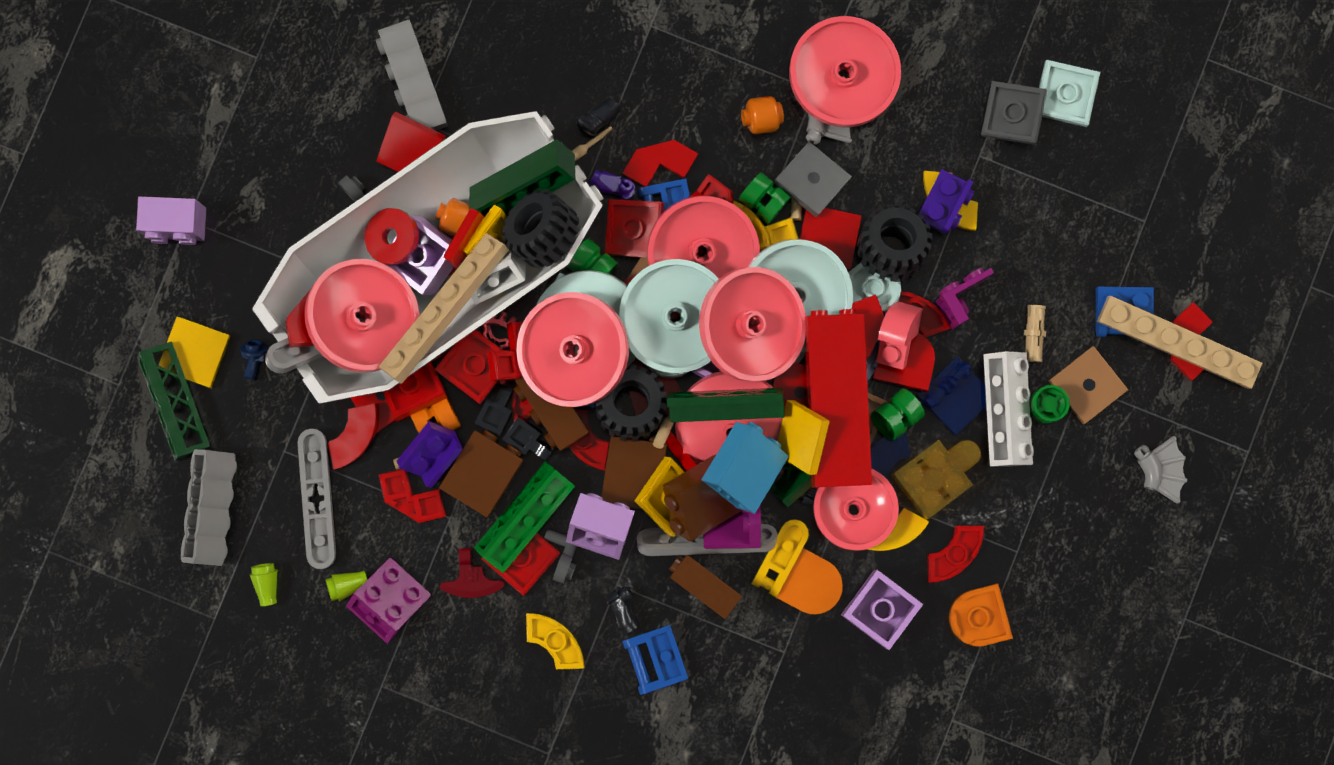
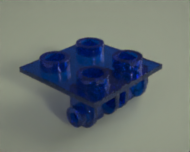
M958 357L930 382L928 392L921 391L917 394L955 435L986 407L985 384L971 371L972 367L967 362H962Z

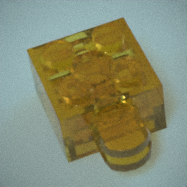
M937 440L892 473L891 476L916 510L926 520L973 486L964 472L979 461L981 457L980 449L974 442L965 440L957 443L947 451L940 440Z

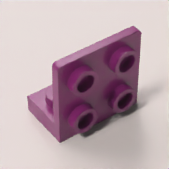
M981 267L968 274L963 279L965 283L960 285L958 281H955L939 292L940 297L935 303L947 319L951 331L969 319L967 316L969 309L962 298L957 299L956 296L989 278L994 273L992 268L984 271Z
M760 506L755 514L742 510L704 533V548H761Z
M389 558L353 594L346 607L388 644L402 625L429 599L431 594L392 558Z

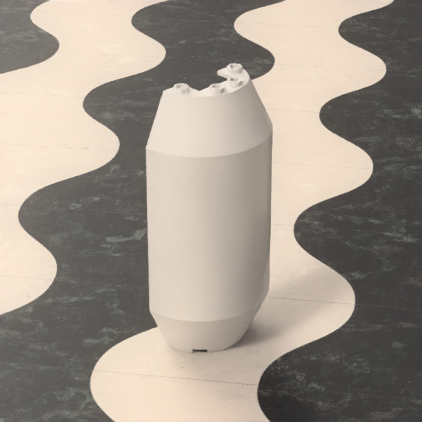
M537 111L468 123L291 246L252 308L267 331L272 333L278 342L288 338L285 325L286 318L327 269L335 264L351 259L376 261L367 251L365 231L370 219L377 212L386 208L400 209L409 215L424 217L438 228L440 220L435 219L441 203L447 205L450 199L456 198L469 204V187L554 141L553 134L551 133L554 129L553 125L546 115L540 117ZM578 165L575 166L576 180L553 192L570 206L579 218V232L575 235L576 240L570 246L568 253L564 254L558 262L554 261L548 267L533 268L526 263L525 281L477 305L470 298L409 375L569 264L602 207L600 201L604 199L595 185L589 187L587 182H583L587 178ZM394 229L391 230L388 234L389 244H391L397 236V233ZM447 276L435 295H422L414 289V295L419 307V315L451 276ZM324 356L297 368L304 378L303 382L318 403L385 391L399 383L383 370L370 373L352 372L334 365Z

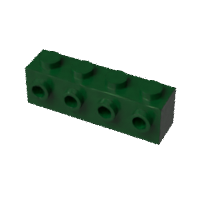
M559 140L552 141L469 187V209H475L485 217L493 205H496L503 210L506 216H509L508 213L515 207V203L522 200L526 194H532L535 190L542 191L543 189L554 192L576 180L575 154Z

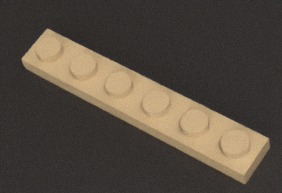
M486 233L378 367L402 384L509 249Z
M1107 296L1097 320L1100 324L1247 389H1252L1262 366V362L1113 296Z

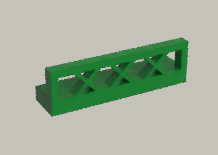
M544 462L476 544L474 549L486 561L504 573L575 486L548 463Z

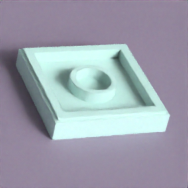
M1046 60L1039 88L1047 89L1042 117L1087 127L1091 117L1100 72Z

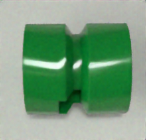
M760 172L743 191L738 200L749 209L755 208L757 210L756 215L765 223L770 224L785 207L791 196L780 187L774 188L773 181ZM769 194L772 199L765 206L761 201Z
M587 238L577 248L569 264L566 266L572 272L594 270L611 275L618 266V262L607 253L601 255L600 247Z
M1047 385L1034 391L1029 399L1030 417L1041 424H1049L1062 419L1070 407L1067 393L1056 385Z
M901 389L889 398L888 403H883L871 412V419L877 430L885 438L894 441L907 431V427L914 426L924 418L925 413L918 399L908 390Z

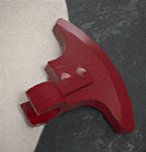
M460 548L459 577L454 581L442 582L440 589L459 597L477 598L495 593L503 588L505 584L502 580L487 578L484 575L483 566L472 565L471 548Z

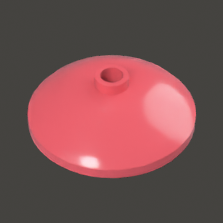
M871 469L872 485L819 487L816 492L813 508L817 526L831 543L840 548L853 551L870 549L883 542L895 527L899 511L896 493L890 482L874 469ZM849 506H856L858 508V514H850Z

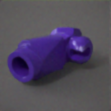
M595 170L589 183L591 186L595 185L599 192L615 194L621 197V200L631 198L635 192V185L631 180H622L619 176L605 171Z

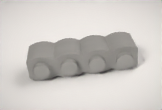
M410 20L378 30L380 38L375 40L380 54H386L389 64L385 65L390 81L396 80L399 89L395 90L394 93L399 106L405 105L408 113L406 117L435 131L448 127Z
M194 449L190 466L191 479L187 492L188 507L184 519L185 535L181 546V561L184 563L223 565L224 559L227 556L225 537L231 524L228 509L234 497L231 481L237 469L234 453Z

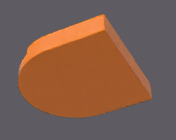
M803 548L776 598L808 614L827 612L837 604L841 597L843 585L840 573L830 562Z
M998 584L967 591L953 602L949 613V622L953 633L962 642L972 646H986L1013 639Z

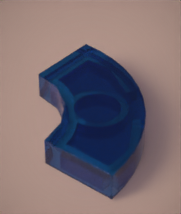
M906 432L894 441L883 437L871 448V469L882 474L887 480L892 467L899 460L910 456Z

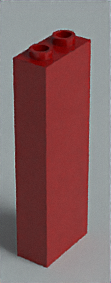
M856 309L839 310V315H828V310L811 311V316L805 317L808 408L829 420L817 474L811 475L812 488L872 485L864 314H856Z

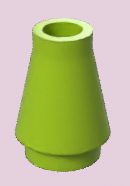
M274 563L252 566V573L249 575L259 598L260 606L276 604L278 570L274 568Z
M365 571L331 575L332 578L325 579L331 601L338 599L339 602L354 594L367 581Z

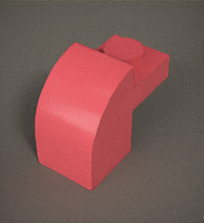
M897 301L888 309L878 335L880 345L877 363L902 370L906 367L911 340L919 332L923 308Z

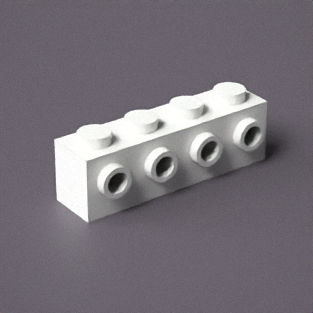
M1006 351L984 354L990 466L1033 465L1032 456L1034 450L1031 439L1032 420L1029 405L1030 390L1028 388L1029 365L1027 353Z

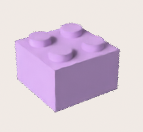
M138 197L136 230L143 234L145 239H151L152 243L168 244V239L178 240L179 244L196 245V241H204L206 207L196 199Z
M410 215L418 226V246L415 251H412L409 255L410 258L406 262L387 266L398 272L410 286L422 295H435L453 269V266L443 258L452 239L424 217Z
M580 493L569 524L566 542L619 560L635 511L630 510L627 505L616 502L612 504L603 501L596 494L588 493L585 495Z
M874 570L842 612L841 616L882 647L890 650L923 604L880 571Z

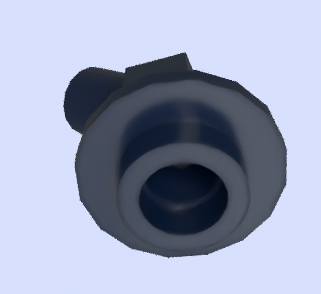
M248 340L240 347L242 358L249 359L243 376L245 379L253 381L260 361L265 360L268 346L260 340Z

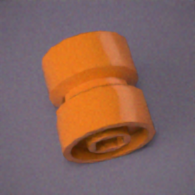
M448 398L410 415L418 433L433 416L437 420V422L433 423L445 428L455 430L461 427Z

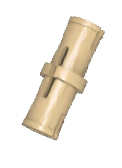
M1028 305L1027 330H1024V336H1026L1025 353H1027L1028 362H1042L1043 337H1046V331H1044L1046 306Z

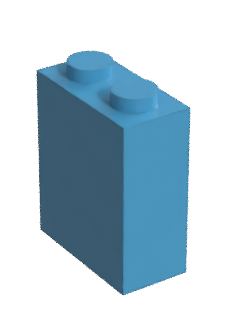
M736 422L701 480L736 508L755 514L789 456L780 449L782 445L778 441L765 437L762 434L764 430L752 422H749L748 425Z

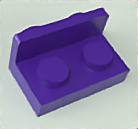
M941 169L918 214L925 218L923 223H929L930 228L946 235L949 229L955 231L962 215L958 214L962 204L967 206L975 192L970 189L973 181L968 179L966 182Z
M428 421L399 457L397 464L399 469L422 476L425 486L432 488L451 463L458 458L462 451V446L455 431Z

